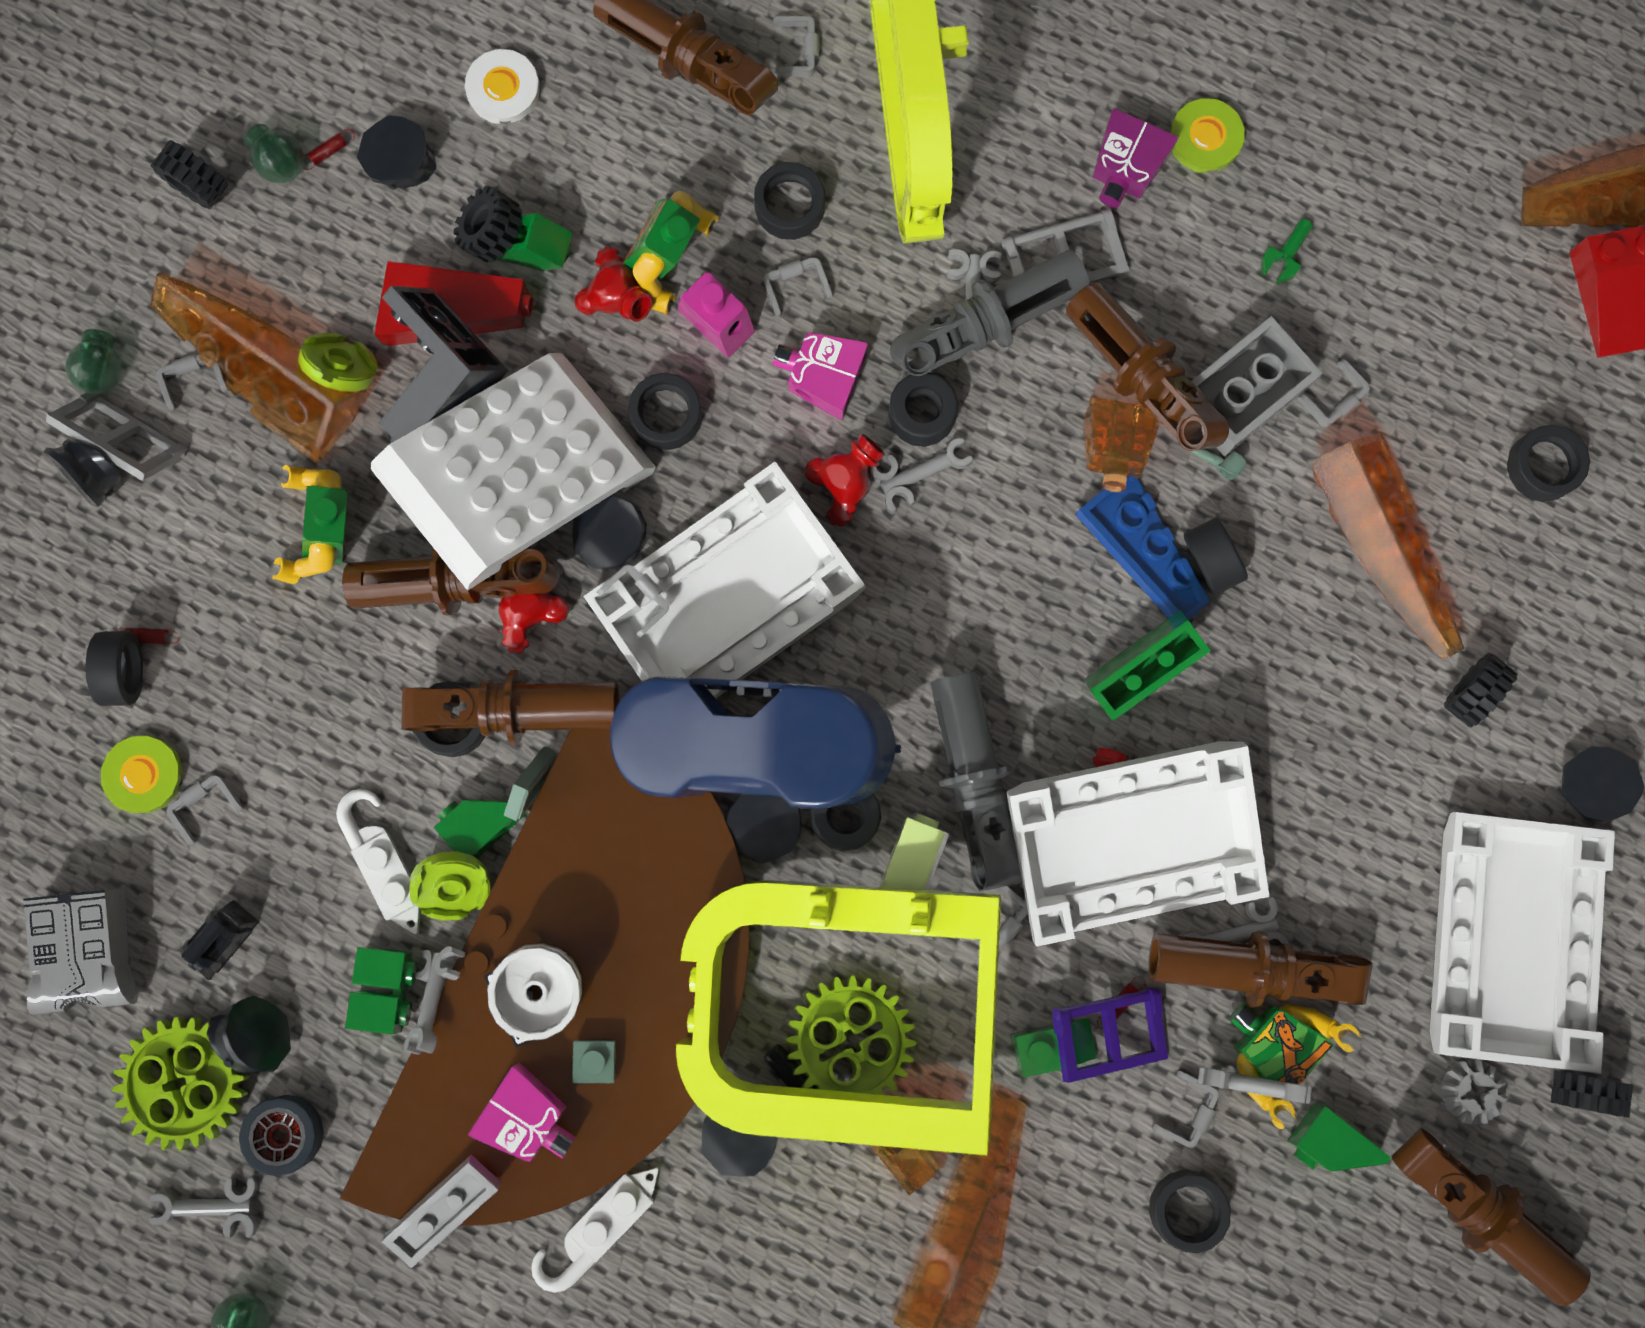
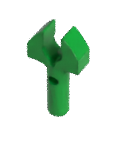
M1301 219L1282 248L1276 250L1269 246L1261 258L1263 276L1266 275L1274 262H1279L1283 259L1284 271L1276 281V284L1290 281L1295 277L1301 268V265L1295 262V254L1313 229V224L1310 220Z

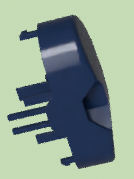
M652 677L637 683L626 692L614 712L610 728L612 755L618 770L626 781L645 794L670 798L698 796L709 791L782 797L791 807L828 808L849 805L872 795L886 780L893 765L895 753H901V745L895 744L891 722L878 702L858 689L845 686ZM708 689L737 690L736 695L774 698L754 717L732 716L726 712Z

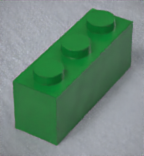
M1179 610L1084 680L1089 691L1111 720L1114 721L1211 652V650L1182 611Z

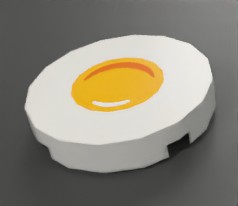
M496 49L486 52L473 61L466 73L464 88L470 106L480 117L492 123L502 124L501 122L507 121L512 123L521 120L533 110L539 100L540 83L535 67L525 56L513 50Z

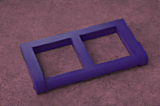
M1151 987L1138 992L1053 1009L1052 1018L1054 1032L1057 1035L1063 1082L1071 1083L1168 1059L1162 1019L1163 1006L1159 989ZM1144 1002L1151 1050L1122 1057L1115 1008ZM1101 1012L1108 1061L1077 1068L1070 1018Z

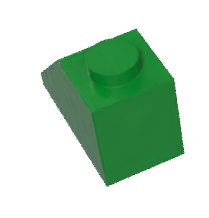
M538 213L518 217L522 220V225L516 227V231L519 232L517 239L512 237L510 242L513 246L510 250L505 248V255L502 258L497 256L496 260L541 271L563 268L570 253L569 244L572 232Z
M463 800L458 804L454 801L440 812L438 818L441 821L433 828L454 851L469 854L478 859L529 813L530 809L528 808L523 816L515 821L504 816L508 802Z
M1089 1018L1071 1021L1076 1064L1096 1059L1097 1054ZM1054 1025L1011 1034L1018 1072L1021 1076L1025 1078L1061 1070Z
M1318 1103L1312 1105L1287 1140L1288 1143L1296 1148L1293 1156L1311 1170H1314L1317 1165L1329 1172L1385 1165L1391 1159L1388 1154L1326 1106Z

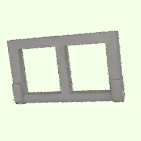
M1111 209L1102 210L1099 213L1017 236L1002 238V248L1005 251L1012 276L1015 277L1024 272L1017 247L1054 237L1058 253L1060 254L1069 249L1065 237L1066 233L1098 224L1102 226L1114 265L1088 272L1089 282L1094 283L1128 273L1129 267Z
M93 390L48 413L46 417L48 424L74 440L100 452L112 463L141 481L146 480L168 466L177 464L188 451L187 447L180 443L177 444L101 398V395ZM93 408H97L123 425L98 438L70 420ZM138 433L165 451L140 464L112 446Z

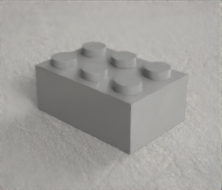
M1270 316L1191 382L1199 387L1204 397L1228 422V437L1222 445L1216 447L1226 457L1310 388L1323 373L1278 322Z

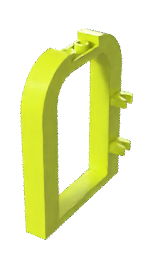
M869 0L895 211L900 237L904 244L942 240L945 235L943 225L945 204L951 203L952 195L951 130L943 59L960 58L967 55L966 45H969L967 27L938 28L935 0Z
M761 880L734 887L716 896L705 905L693 920L684 939L681 953V961L697 962L696 967H693L691 970L689 981L690 991L695 992L694 1008H691L688 1014L687 1029L688 1033H693V1038L686 1037L676 1044L680 1076L690 1097L712 1120L731 1130L746 1134L987 1155L991 1141L1002 895ZM754 924L980 939L973 1101L963 1102L759 1085L740 1080L725 1066L720 1057L718 1045L721 967L726 942L738 928Z

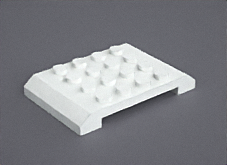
M548 353L392 442L371 461L373 473L467 591L498 572L502 563L618 490L627 491L651 476L656 468L563 353Z
M773 462L744 483L745 488L634 566L642 576L647 573L662 589L659 594L669 604L668 612L642 637L639 638L636 633L662 608L653 599L650 601L634 584L636 581L628 572L601 596L598 595L597 591L612 577L583 596L641 681L652 677L741 681L849 605L866 589L865 584L776 462ZM708 689L715 698L727 691Z
M1218 741L1024 782L1006 791L1031 934L1036 947L1075 939L1074 932L1221 900H1227L1230 905L1269 897L1248 745L1244 742Z
M1459 812L1450 813L1443 833L1429 1031L1433 1053L1601 1074L1603 1033L1596 1032L1605 873L1606 871H1613L1615 831Z

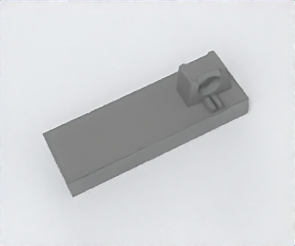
M470 1155L385 1232L382 1243L410 1268L414 1267L497 1192L501 1181Z

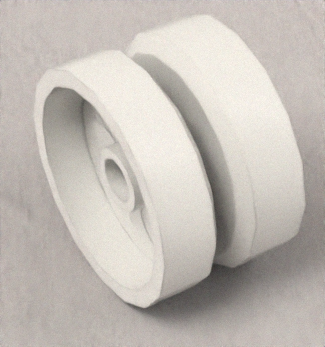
M544 943L525 945L511 952L494 970L488 986L489 1009L496 1023L510 1035L525 1040L546 1039L562 1031L574 1017L582 995L581 974L574 960L560 948ZM538 985L541 987L543 993L540 999H532L533 993L527 991L529 986Z

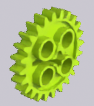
M855 975L849 976L846 987H843L838 977L833 978L831 991L825 984H818V998L807 992L804 997L809 1006L807 1008L799 1005L794 1007L795 1012L801 1017L800 1021H789L787 1023L790 1028L797 1031L796 1036L785 1039L786 1043L796 1045V1051L786 1056L787 1059L799 1060L800 1063L792 1074L800 1075L805 1073L807 1076L802 1088H810L815 1084L819 1090L884 1095L883 1087L892 1092L897 1091V1085L893 1080L894 1076L899 1078H907L908 1076L900 1067L901 1064L914 1062V1058L905 1053V1048L916 1045V1041L905 1038V1033L914 1029V1025L902 1024L901 1021L909 1012L908 1009L896 1011L894 1008L899 999L898 995L886 1000L883 997L886 986L883 984L875 991H872L871 978H866L861 987H857ZM854 1003H860L867 1009L868 1019L862 1026L854 1024L849 1018V1009ZM819 1022L827 1023L833 1030V1039L828 1045H821L814 1038V1028ZM877 1022L881 1024L882 1028L855 1044L856 1052L851 1048L845 1049L823 1062L819 1060L820 1054L846 1040V1035L844 1034L846 1031L851 1036L864 1031ZM873 1039H880L886 1045L887 1054L881 1062H876L869 1056L868 1046ZM839 1058L848 1060L852 1066V1075L845 1082L839 1081L833 1073V1065Z
M184 1016L174 1017L172 1025L167 1019L157 1021V1030L153 1027L142 1029L145 1041L140 1038L129 1041L135 1051L134 1053L126 1052L121 1053L119 1056L127 1063L126 1068L114 1070L113 1073L123 1078V1084L112 1087V1091L123 1093L124 1098L114 1106L115 1108L127 1107L129 1112L122 1118L121 1122L126 1123L134 1120L137 1123L132 1131L133 1136L142 1134L145 1131L148 1132L145 1141L146 1145L156 1143L161 1138V1150L171 1148L174 1142L178 1151L188 1149L190 1141L195 1148L205 1144V1135L210 1140L220 1136L218 1126L227 1128L233 1125L231 1118L227 1115L228 1113L236 1114L242 1111V1107L235 1102V1098L248 1095V1092L239 1088L238 1085L239 1082L249 1079L250 1076L249 1074L238 1073V1071L223 1064V1061L210 1046L207 1037L209 1022L201 1029V1017L190 1018L188 1024ZM192 1046L199 1049L201 1053V1061L197 1067L193 1066L188 1060V1053ZM170 1048L174 1049L173 1057L169 1054ZM154 1060L159 1062L162 1067V1075L158 1081L150 1074V1066ZM184 1077L186 1085L177 1089L175 1081ZM203 1085H207L213 1092V1100L210 1105L204 1104L200 1099V1090ZM165 1099L169 1100L174 1106V1114L171 1119H167L161 1110ZM189 1109L193 1111L192 1118L188 1116Z

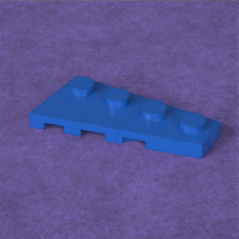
M1132 465L1118 477L1122 478L1121 492H1111L1104 488L1080 508L1075 515L1168 618L1181 610L1185 617L1190 620L1210 600L1187 559L1180 556L1173 543L1175 541L1169 527L1165 528L1155 511L1157 507L1150 493L1146 494L1138 481L1140 476L1134 465Z

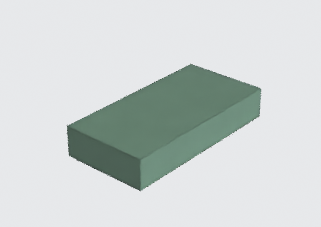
M543 746L513 784L504 816L515 821L523 816L539 795L556 760L557 751Z

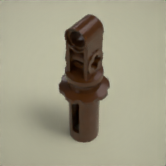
M595 0L594 17L659 58L658 68L662 71V76L668 80L684 74L686 80L692 84H699L712 95L720 97L745 115L755 113L778 90L777 79L769 68L758 64L739 52L735 47L724 43L715 33L711 31L706 32L707 26L704 16L697 11L680 17L654 0Z
M1100 283L1086 286L1073 297L1067 306L1066 315L1117 371L1118 376L1113 384L1114 390L1117 393H1120L1122 396H1129L1135 393L1137 401L1144 408H1149L1153 412L1154 417L1174 435L1180 445L1186 450L1196 451L1218 447L1226 441L1229 434V425L1226 418L1204 397L1199 387L1185 376V369L1178 362L1172 361L1173 355L1176 352V345L1165 337L1153 341ZM1202 426L1204 429V437L1202 435Z
M433 548L432 556L350 562L343 571L342 587L345 600L352 609L435 603L439 606L441 613L448 616L458 613L462 602L465 601L468 604H479L484 597L507 598L522 594L547 593L555 588L560 574L556 564L535 549H526L502 563L498 572L467 591ZM542 564L540 574L530 579L532 569Z
M510 670L505 683L494 684L492 680H482L479 688L402 689L401 729L406 731H434L438 729L480 728L483 736H493L495 732L506 733L510 745H519V741L522 740V735L525 734L526 730H608L611 728L614 712L620 702L619 687L617 681L525 684L520 678L518 670ZM461 701L467 705V709L460 711L458 716L452 710L453 707H458Z
M1259 930L1251 934L1248 943L1155 933L1150 945L1148 963L1149 977L1152 982L1245 992L1246 1002L1250 1007H1260L1266 995L1274 996L1275 999L1287 1001L1290 996L1333 1000L1351 1005H1364L1367 1001L1373 966L1370 960L1355 955H1331L1296 951L1291 944L1280 943L1278 946L1269 945L1267 934Z
M1423 1128L1416 1131L1391 1155L1396 1166L1411 1181L1419 1184L1448 1209V1217L1459 1227H1463L1461 1238L1463 1244L1468 1249L1481 1253L1491 1248L1558 1306H1566L1575 1302L1585 1292L1591 1278L1590 1269L1523 1213L1524 1195L1517 1187H1511L1508 1184L1497 1187L1496 1183L1487 1175H1475Z

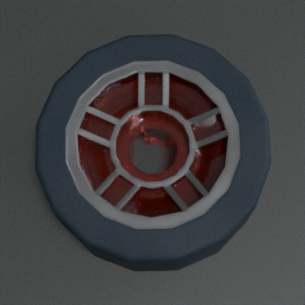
M286 1094L266 1099L253 1107L242 1122L239 1134L241 1153L247 1163L261 1174L276 1177L291 1174L311 1162L321 1148L324 1134L322 1119L315 1107L302 1097ZM280 1127L288 1132L286 1142L274 1139V1135L278 1134Z

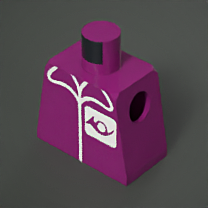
M1113 108L1105 128L1092 177L1105 183L1099 196L1100 201L1109 207L1118 208L1126 193L1140 199L1169 159L1179 137Z

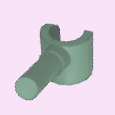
M1204 449L1190 452L1217 467L1218 472L1228 480L1237 478L1245 469V459L1236 452H1231L1225 459Z

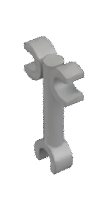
M961 249L949 250L948 259L959 260L962 263V267L959 269H948L947 278L959 280L966 275L965 300L973 297V283L980 280L981 277L989 282L1000 280L1001 272L990 271L986 264L991 261L1000 262L1002 253L989 251L981 256L977 254L967 255Z
M963 438L952 440L948 444L945 453L897 474L898 462L892 455L887 456V462L891 468L888 473L883 474L878 472L876 467H869L871 478L880 483L886 496L885 507L891 515L896 513V508L892 501L896 496H903L909 507L914 505V496L906 486L950 466L964 469L972 463V456L964 459H958L954 456L953 451L964 445Z
M1273 897L1265 898L1268 909L1262 916L1256 912L1253 902L1246 903V914L1254 921L1253 923L1206 936H1200L1197 933H1185L1182 935L1241 943L1249 941L1251 934L1259 930L1267 934L1268 941L1275 939L1278 944H1289L1288 939L1279 933V926L1275 919L1278 905Z
M447 946L440 953L430 950H424L420 953V958L427 960V963L421 972L415 973L414 977L427 982L417 1025L409 1032L405 1040V1051L420 1055L421 1051L429 1054L433 1053L436 1046V1035L432 1028L444 979L456 980L460 977V972L453 970V966L458 958L465 957L466 952L452 946Z
M1199 1067L1197 1084L1233 1089L1311 1104L1313 1087L1202 1067Z
M257 1176L248 1178L247 1191L245 1193L237 1191L236 1177L226 1179L224 1191L229 1199L175 1200L168 1192H158L150 1196V1201L162 1202L165 1205V1213L163 1216L156 1215L150 1217L149 1223L161 1225L170 1221L174 1216L231 1215L223 1225L225 1238H230L234 1235L236 1221L244 1222L246 1225V1237H252L256 1234L258 1227L257 1220L252 1215V1197L259 1188Z

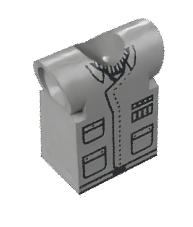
M125 888L23 899L29 969L33 975L27 993V1010L31 1015L66 1012L79 1002L101 1008L131 1005L137 1002L138 991L131 968L128 965Z

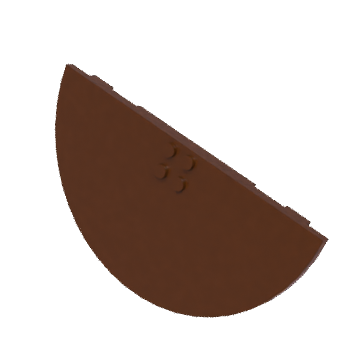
M610 729L570 730L462 951L466 952L465 957L458 958L453 967V970L460 972V977L456 980L447 979L442 989L432 1028L436 1035L435 1049L431 1054L421 1051L420 1055L410 1054L339 1199L373 1213L401 1219L472 1155L501 1183L498 1191L459 1226H486L523 1220L560 1209L595 1193L618 1179L652 1153L682 1122L695 1102L690 1097L680 1076L676 1044L686 1037L693 1038V1033H688L687 1029L688 1014L690 1009L694 1008L695 992L690 991L689 981L691 970L697 965V962L681 961L684 939L693 920L707 903L721 893L745 884L734 840L722 811L711 792L706 791L703 795L679 798L645 794L630 785L618 770L611 751ZM749 925L742 926L733 932L725 944L722 956L718 1045L721 1059L737 1022L745 990L750 951ZM544 943L560 948L574 960L581 974L582 995L575 1015L562 1031L546 1039L532 1040L516 1048L510 1034L496 1023L489 1009L488 985L484 975L494 971L511 952L525 945ZM538 985L529 986L530 991L533 993V998L535 1000L540 999L543 993L541 987ZM574 1040H616L614 1083H572ZM517 1063L524 1065L567 1107L557 1125L574 1135L576 1139L563 1159L542 1146L531 1162L524 1161L468 1135L510 1069Z

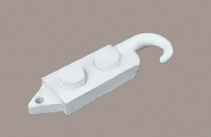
M352 790L342 797L336 813L338 824L352 849L351 853L385 920H392L413 934H419L421 908L416 904L413 905L410 900L409 878L411 875L389 832L385 828L378 826L365 827L359 830L351 813L353 804L360 799L369 800L376 807L381 805V801L370 790ZM411 920H413L415 923L414 927L412 928L409 926V922Z
M659 1167L630 1175L628 1173L624 1174L568 1231L564 1238L566 1252L573 1262L560 1276L553 1278L543 1272L542 1260L546 1255L545 1249H540L534 1256L531 1266L532 1276L536 1283L544 1290L550 1292L565 1291L573 1286L654 1203L652 1195ZM648 1173L653 1174L654 1178L652 1180L647 1179Z

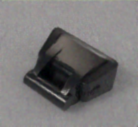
M232 900L221 909L210 912L205 918L203 925L192 938L182 945L181 948L184 952L181 954V957L188 963L191 969L198 971L207 980H211L215 973H218L250 936L252 929L259 921L236 901Z

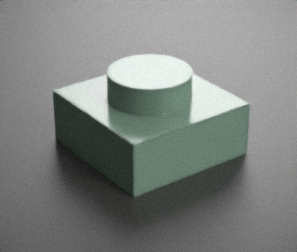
M574 1040L572 1083H614L616 1040Z

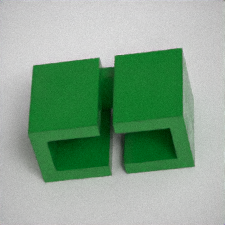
M357 947L351 984L393 989V994L368 991L350 992L345 1029L394 1035L402 1032V1026H408L412 1004L406 1001V991L408 985H414L416 980L414 976L418 969L417 962L412 961L413 952Z

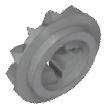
M1461 1060L1447 1070L1442 1080L1441 1096L1446 1109L1452 1116L1464 1123L1471 1125L1488 1124V1121L1495 1116L1501 1115V1108L1504 1102L1508 1100L1504 1087L1506 1081L1501 1078L1496 1067L1482 1060ZM1471 1080H1473L1475 1085L1489 1087L1479 1095V1104L1475 1099L1461 1097L1466 1095V1092L1472 1090Z

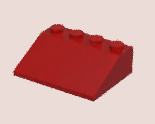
M1645 226L1587 236L1569 254L1597 358L1644 350Z

